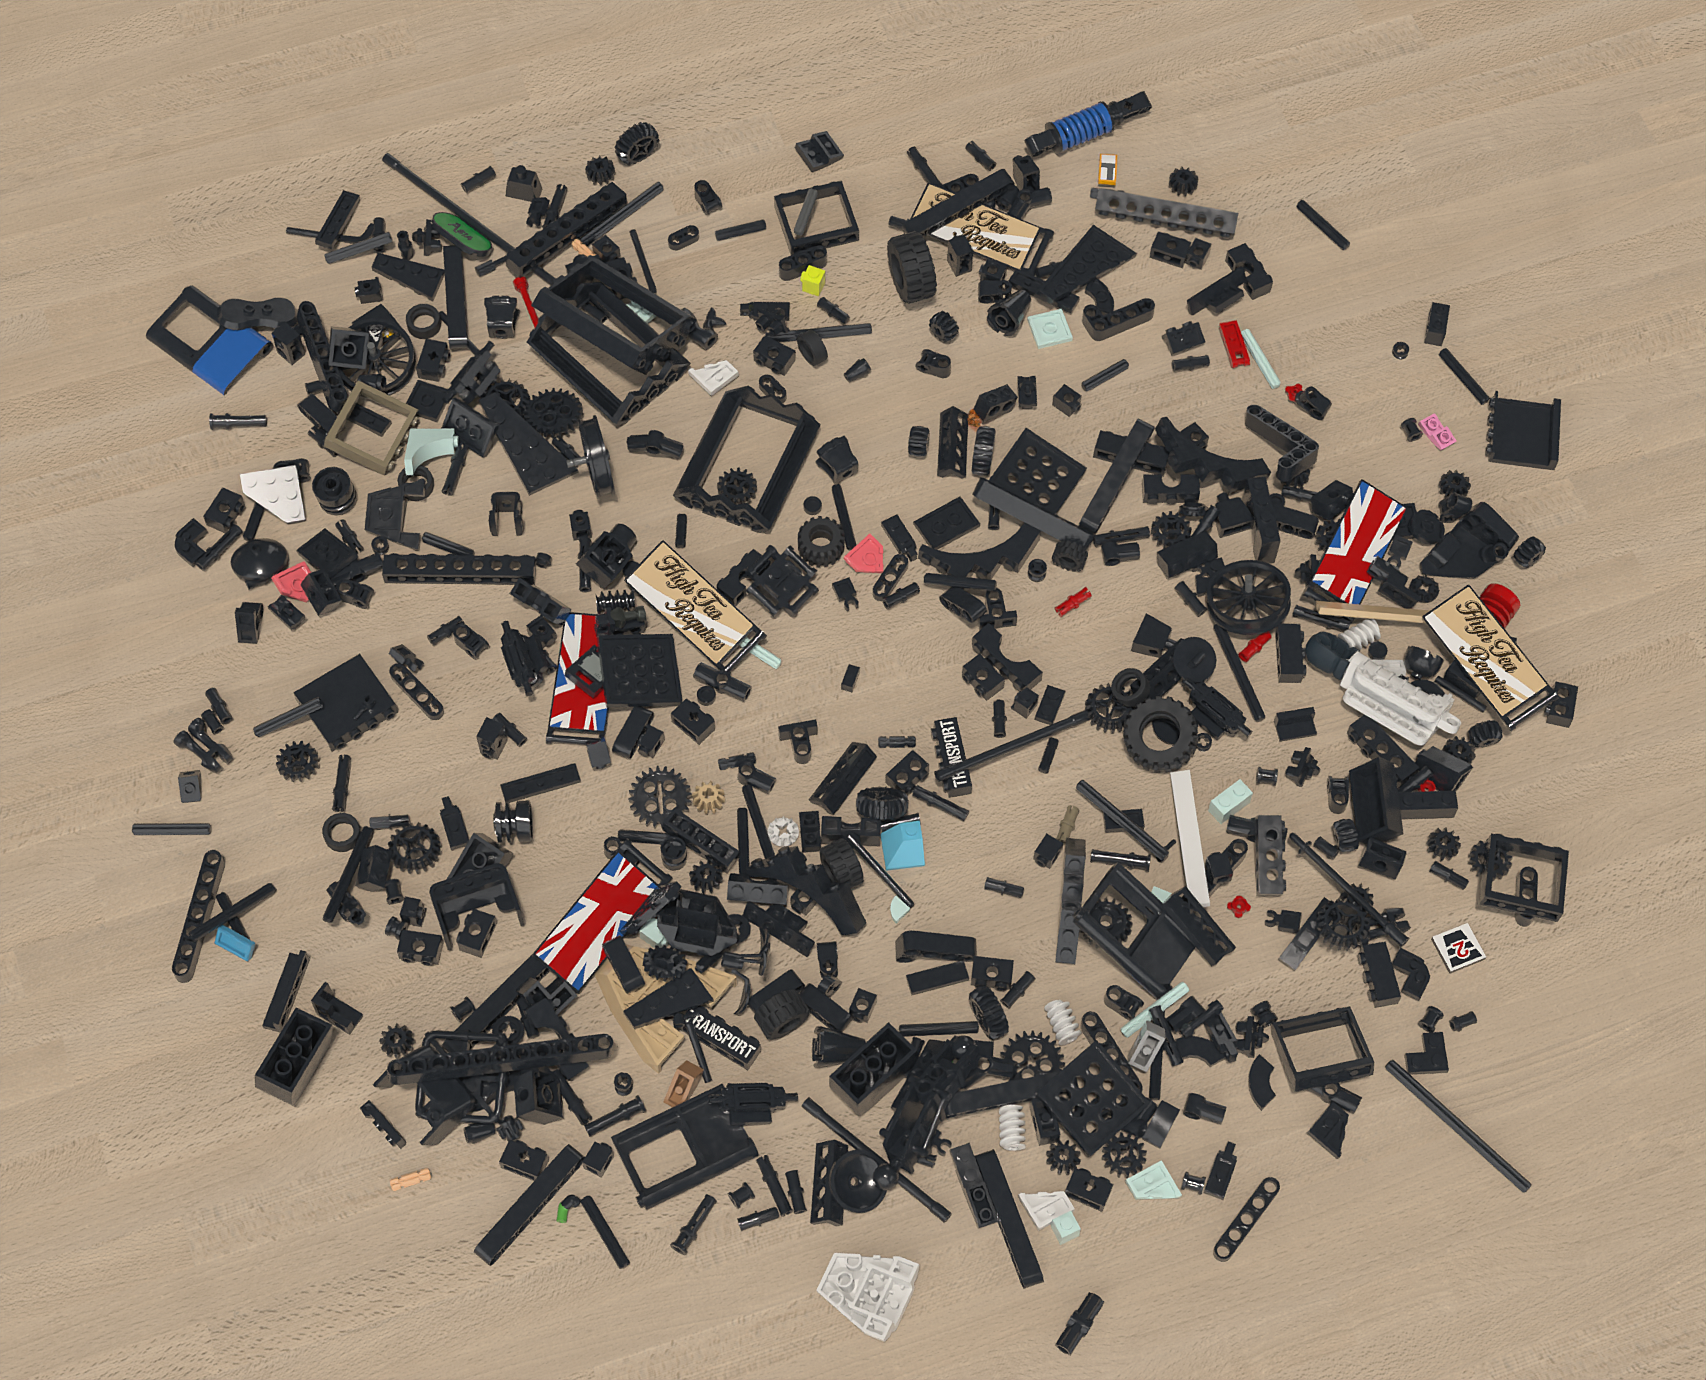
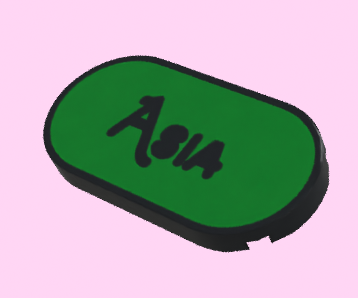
M438 212L433 215L432 227L463 252L471 255L475 253L478 257L490 254L492 248L490 240L464 220L446 212Z

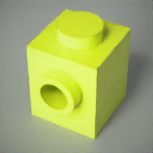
M809 265L807 270L802 272L800 278L802 291L820 296L825 285V270Z

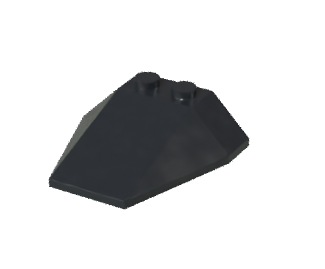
M680 889L678 891L680 893L673 902H668L658 913V929L670 946L678 951H690L701 956H713L737 942V929L717 896Z

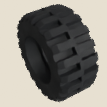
M913 231L891 237L887 243L888 263L894 285L902 301L910 304L932 298L937 292L936 273L929 247L923 235Z
M1156 696V699L1152 700L1149 697L1145 699L1144 703H1137L1135 705L1136 708L1130 710L1128 719H1125L1123 737L1130 757L1134 759L1137 765H1142L1143 769L1148 771L1152 769L1154 773H1160L1162 770L1168 773L1173 768H1181V764L1187 763L1190 760L1191 754L1195 753L1196 744H1198L1197 724L1190 709L1185 707L1181 701L1178 700L1176 702L1173 700V697L1167 696V699L1162 698V696ZM1159 718L1173 721L1179 729L1178 741L1171 748L1162 751L1150 749L1143 741V730L1146 725Z

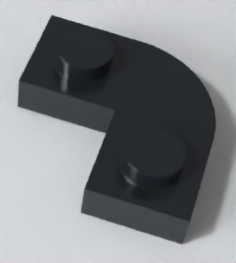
M194 518L175 535V550L177 554L192 567L206 553L196 542L207 533V529Z
M1400 947L1392 965L1393 968L1409 975L1401 992L1420 1001L1430 980L1429 970L1421 957Z

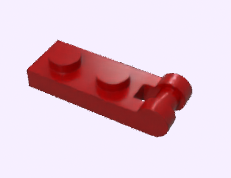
M1237 320L1219 323V330L1231 368H1237L1238 365H1250V358Z

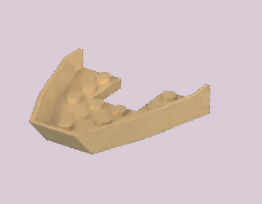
M626 945L644 979L645 986L626 994L608 958L594 975L610 1011L643 1062L659 1074L662 1063L685 1039L684 1035L664 1019L634 1030L623 1014V1011L665 985L671 979L667 978V981H664L663 978L656 980L655 975L650 977L649 972H645L644 966H642L644 953L648 952V949ZM685 958L687 960L685 971L692 968L714 999L712 1003H705L709 1008L714 1006L730 986L734 988L737 986V976L712 967L700 973L695 970L697 962Z

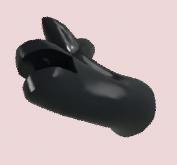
M711 307L703 323V328L696 321L695 328L689 333L688 337L708 350L718 339V334L713 330V327L726 325V322L722 318L716 317V311ZM687 308L681 309L684 312L696 318L695 315Z

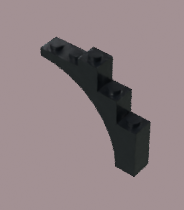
M1167 416L1162 417L1155 428L1157 435L1170 453L1167 461L1175 473L1194 469L1202 483L1221 479L1229 493L1245 489L1247 478L1266 476L1267 480L1271 474L1263 458L1253 460L1231 459L1216 455L1197 446L1177 430Z
M1024 523L1005 542L993 548L973 553H949L922 544L919 548L918 559L922 563L931 565L939 572L946 573L947 575L972 577L975 573L981 579L992 580L1001 565L1009 571L1016 573L1020 571L1040 541L1041 530Z
M1066 838L1061 908L1055 962L1076 963L1080 928L1073 923V915L1079 908H1082L1086 860V840Z
M798 846L781 847L776 855L767 859L757 858L753 860L751 865L745 870L750 877L777 879L803 891L826 911L841 935L856 934L867 923L848 882L831 883L823 864L806 865Z

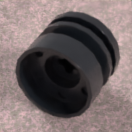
M530 800L517 801L515 810L511 809L510 802L507 801L505 811H503L502 802H496L493 824L498 843H504V834L507 835L508 843L512 842L513 834H517L519 842L532 841L533 824Z

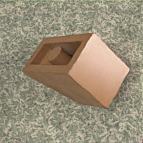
M686 1060L676 1069L663 1102L674 1107L689 1100L698 1086L704 1069Z

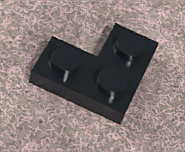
M1443 1032L1422 1033L1424 1052L1405 1053L1406 1071L1410 1075L1448 1073L1449 1067Z

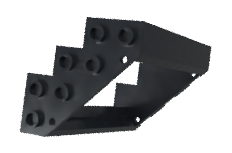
M592 255L586 257L588 260L583 264L578 263L569 269V274L566 276L561 275L553 280V285L549 288L543 287L540 289L531 305L532 307L631 369L644 375L651 371L655 360L663 363L668 358L671 348L680 350L685 345L686 338L695 328L697 321L693 316ZM595 278L672 326L641 348L563 298H573L580 284L592 283Z
M602 282L582 283L577 287L573 298H563L580 310L591 302L641 348L659 335ZM545 314L541 315L537 326L530 332V337L527 340V343L616 425L626 424L631 420L629 418L630 415L637 411H642L650 404L648 400L655 396L659 397L669 388L668 384L674 380L677 382L682 378L691 364L676 349L671 348L668 358L663 363L655 360L663 367L660 373L648 376L640 390L629 392L622 402L550 336L552 332L561 326L555 320Z
M749 385L725 391L673 497L687 508L692 509L694 506L695 508L703 509L702 513L715 518L717 515L727 518L726 522L741 526L743 524L752 527L751 531L757 533L769 531L821 424L797 402L784 405L777 396L773 394L760 396ZM741 407L796 426L756 509L749 503L735 505L724 494L711 496L701 488Z

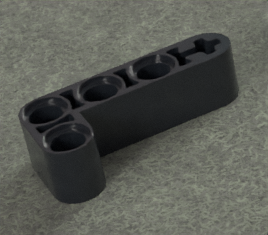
M1144 298L1105 315H1102L1097 306L1090 304L1083 309L1082 324L1093 340L1103 341L1150 321L1154 315L1155 303L1150 298Z
M914 930L905 931L895 941L896 961L899 963H909L916 957L972 962L974 956H977L976 938Z

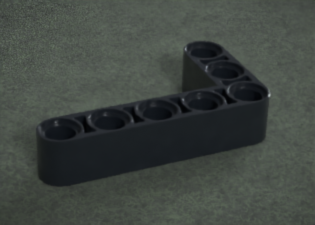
M1259 405L1247 407L1245 426L1287 452L1278 460L1276 472L1278 480L1290 481L1317 462L1319 444L1315 440Z
M1092 1011L1086 1012L1082 1017L1080 1028L1089 1044L1091 1045L1098 1037L1104 1038L1106 1042L1100 1043L1108 1054H1113L1116 1057L1114 1061L1142 1092V1083L1130 1064H1128L1127 1059L1099 1015ZM1093 1021L1095 1025L1088 1026L1085 1022ZM1120 1095L1117 1097L1120 1103L1117 1104L1124 1107L1126 1099ZM1098 1097L1094 1098L1090 1103L1096 1104ZM1103 1109L1101 1115L1106 1119L1111 1116V1112L1108 1109Z

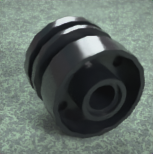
M327 467L315 475L312 482V490L322 510L327 514L334 516L343 515L355 506L357 492L346 471L338 467Z

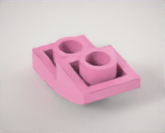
M1435 413L1418 423L1425 435L1440 450L1456 442L1447 426L1443 427Z

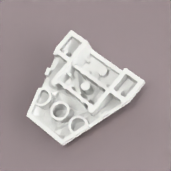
M834 1253L816 1291L864 1334L885 1342L891 1333L897 1329L914 1292V1282L918 1275L919 1264L900 1256L881 1258L880 1255L862 1257L861 1254Z

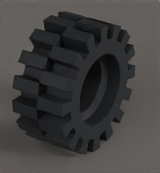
M1062 540L1056 544L1052 561L1056 563L1055 565L1061 566V569L1066 568L1067 571L1072 570V572H1076L1077 570L1079 572L1084 568L1088 551L1082 548V545H1076V542L1071 543L1069 540L1067 542Z

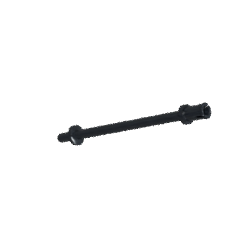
M1293 832L1289 835V838L1300 848L1298 854H1307L1360 906L1362 905V908L1383 927V933L1386 936L1389 935L1400 947L1407 943L1410 938L1397 927V924L1395 922H1388L1310 848L1312 845L1311 841L1305 843Z

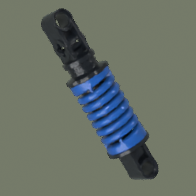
M1141 91L1118 102L1112 101L1108 105L1104 101H1100L1084 110L1057 119L1055 122H1047L1045 124V131L1029 136L1024 142L1032 157H1036L1051 149L1056 154H1060L1074 145L1077 146L1085 141H1090L1092 138L1095 139L1097 136H1102L1103 133L1114 132L1115 125H1120L1123 123V120L1149 111L1152 105L1145 91Z

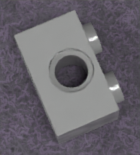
M1146 1020L1128 1053V1064L1147 1072L1165 1040V1029Z

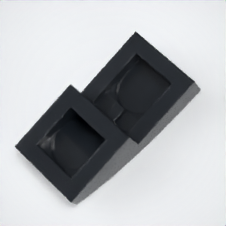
M1162 1100L1142 1140L1160 1149L1180 1109Z

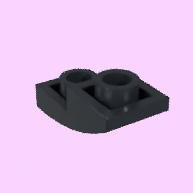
M819 811L799 812L802 852L820 851Z

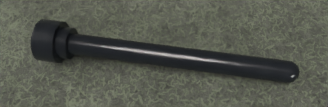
M853 832L846 839L852 849H855L909 908H913V900L861 845L860 836Z

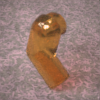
M971 409L968 412V424L973 427H979L981 425L980 417Z

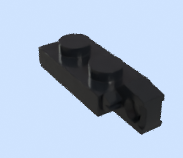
M749 302L740 304V316H749V318L757 321L760 318L758 315L760 309L772 312L777 308H781L785 311V316H787L786 321H789L790 302Z
M896 514L882 521L881 527L898 553L906 554L910 562L917 560L918 553L915 550L917 545L899 516Z
M449 796L441 798L444 809L440 810V816L450 848L454 850L464 847L469 839L459 807L457 805L452 806Z
M1221 1012L1218 1016H1211L1203 1024L1217 1050L1220 1053H1224L1229 1063L1235 1062L1238 1055L1237 1039Z
M370 1100L360 1107L366 1118H373L375 1120L372 1123L380 1132L384 1129L388 1134L385 1138L392 1146L396 1144L402 1149L406 1145L403 1138Z
M1228 1141L1225 1151L1219 1150V1153H1217L1204 1190L1205 1194L1224 1200L1237 1162V1156L1233 1155L1235 1143Z

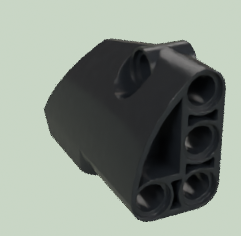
M1480 502L1472 506L1471 510L1461 518L1451 531L1446 533L1420 562L1422 575L1447 578H1477L1498 561L1507 557L1509 550L1519 540V535L1489 504Z

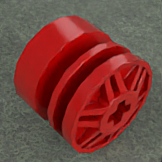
M1491 583L1487 585L1480 595V599L1504 629L1521 606L1516 594L1500 584Z

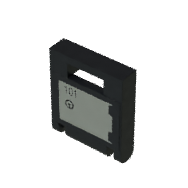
M593 645L567 668L564 675L592 698L603 690L599 651H597L598 647L596 645ZM579 673L584 674L593 683L587 684L579 677Z

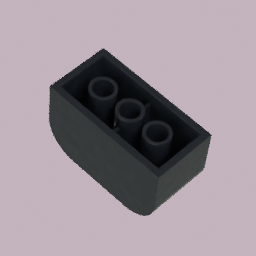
M296 1007L255 1073V1088L292 1106L295 1105L330 1046L332 1024Z
M888 1022L829 1076V1087L858 1116H861L892 1090L905 1077V1074L911 1071L917 1061V1049Z

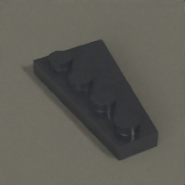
M377 253L371 266L372 271L389 280L399 282V285L414 290L418 295L426 296L432 302L445 276L444 269Z
M692 968L685 971V974H681V978L676 977L674 981H669L625 1009L623 1014L635 1030L658 1022L662 1018L675 1016L679 1012L695 1009L697 1006L705 1003H712L714 999Z

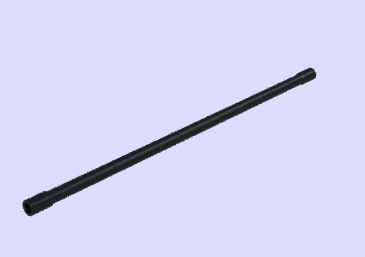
M386 153L383 156L382 161L402 174L506 253L515 249L401 164L391 154ZM538 266L532 270L534 274L549 285H553L552 281L556 278L543 268ZM590 303L582 308L602 324L608 318L606 314Z

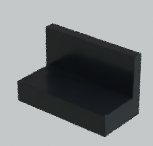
M1314 707L1276 713L1274 725L1279 742L1316 736L1317 731L1313 721L1315 716Z

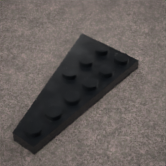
M1093 224L1038 289L1037 295L1052 304L1136 257L1137 253Z
M493 393L479 399V404L486 417L498 425L495 434L529 496L579 473L575 466L568 468L567 459L498 394Z

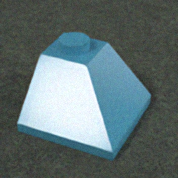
M920 821L900 823L880 834L886 871L925 866Z

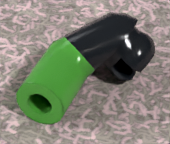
M574 1194L568 1195L559 1203L557 1222H567L568 1210L571 1207L576 1208L580 1205V1198Z

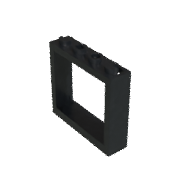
M842 180L774 196V208L790 255L815 246L831 248L859 241V228ZM811 188L817 190L816 200L840 195L850 227L794 239L783 207L804 203L808 190Z
M1491 833L1485 845L1479 905L1558 922L1564 913L1569 851L1561 847H1550L1539 842L1532 843L1521 838H1510L1502 834ZM1496 848L1559 862L1555 905L1491 891Z
M1350 1006L1272 1023V1038L1294 1092L1373 1075L1375 1062ZM1346 1025L1360 1059L1300 1072L1296 1071L1283 1038Z

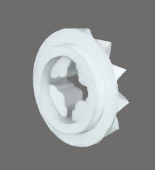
M784 816L782 818H775L769 824L767 830L770 841L781 847L793 844L799 835L798 825L792 818L788 819ZM787 826V829H786V830H787V834H786V833H783L782 835L779 836V834H780L779 828H780V829H783L784 827Z

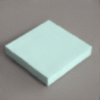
M1062 309L1027 317L1038 349L1073 340Z

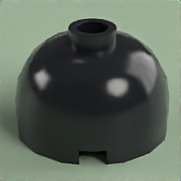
M1408 646L1404 656V665L1411 672L1413 678L1421 680L1422 677L1430 678L1435 676L1441 669L1444 659L1438 655L1434 658L1428 650L1416 646Z

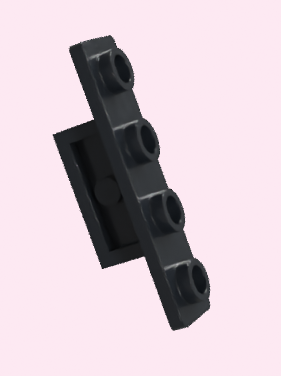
M1238 267L1187 300L1189 314L1194 315L1205 307L1218 313L1244 297L1243 290L1238 288L1245 281L1244 267Z
M752 902L746 904L742 916L747 918L749 922L759 928L769 929L770 935L802 955L808 957L811 954L815 941L801 933L806 928L808 921L780 904H772L766 911Z

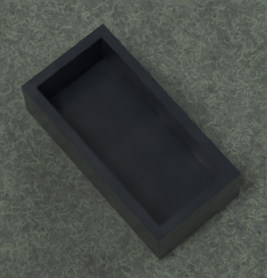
M1377 757L1349 770L1359 842L1366 844L1369 837L1381 842H1387L1403 835L1394 763Z

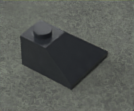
M331 326L328 365L366 369L369 332Z

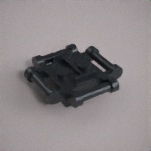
M769 545L766 548V552L752 566H748L744 570L746 575L754 581L746 589V592L749 595L752 594L761 602L773 617L782 608L790 616L794 617L802 605L812 595H816L819 592L817 586L809 582L818 570L809 566L793 551L794 548L791 545L781 555L774 546ZM788 556L807 573L805 576L801 574V570H799L790 560H786ZM772 557L775 561L759 576L756 571ZM804 587L807 591L793 605H790L788 602Z

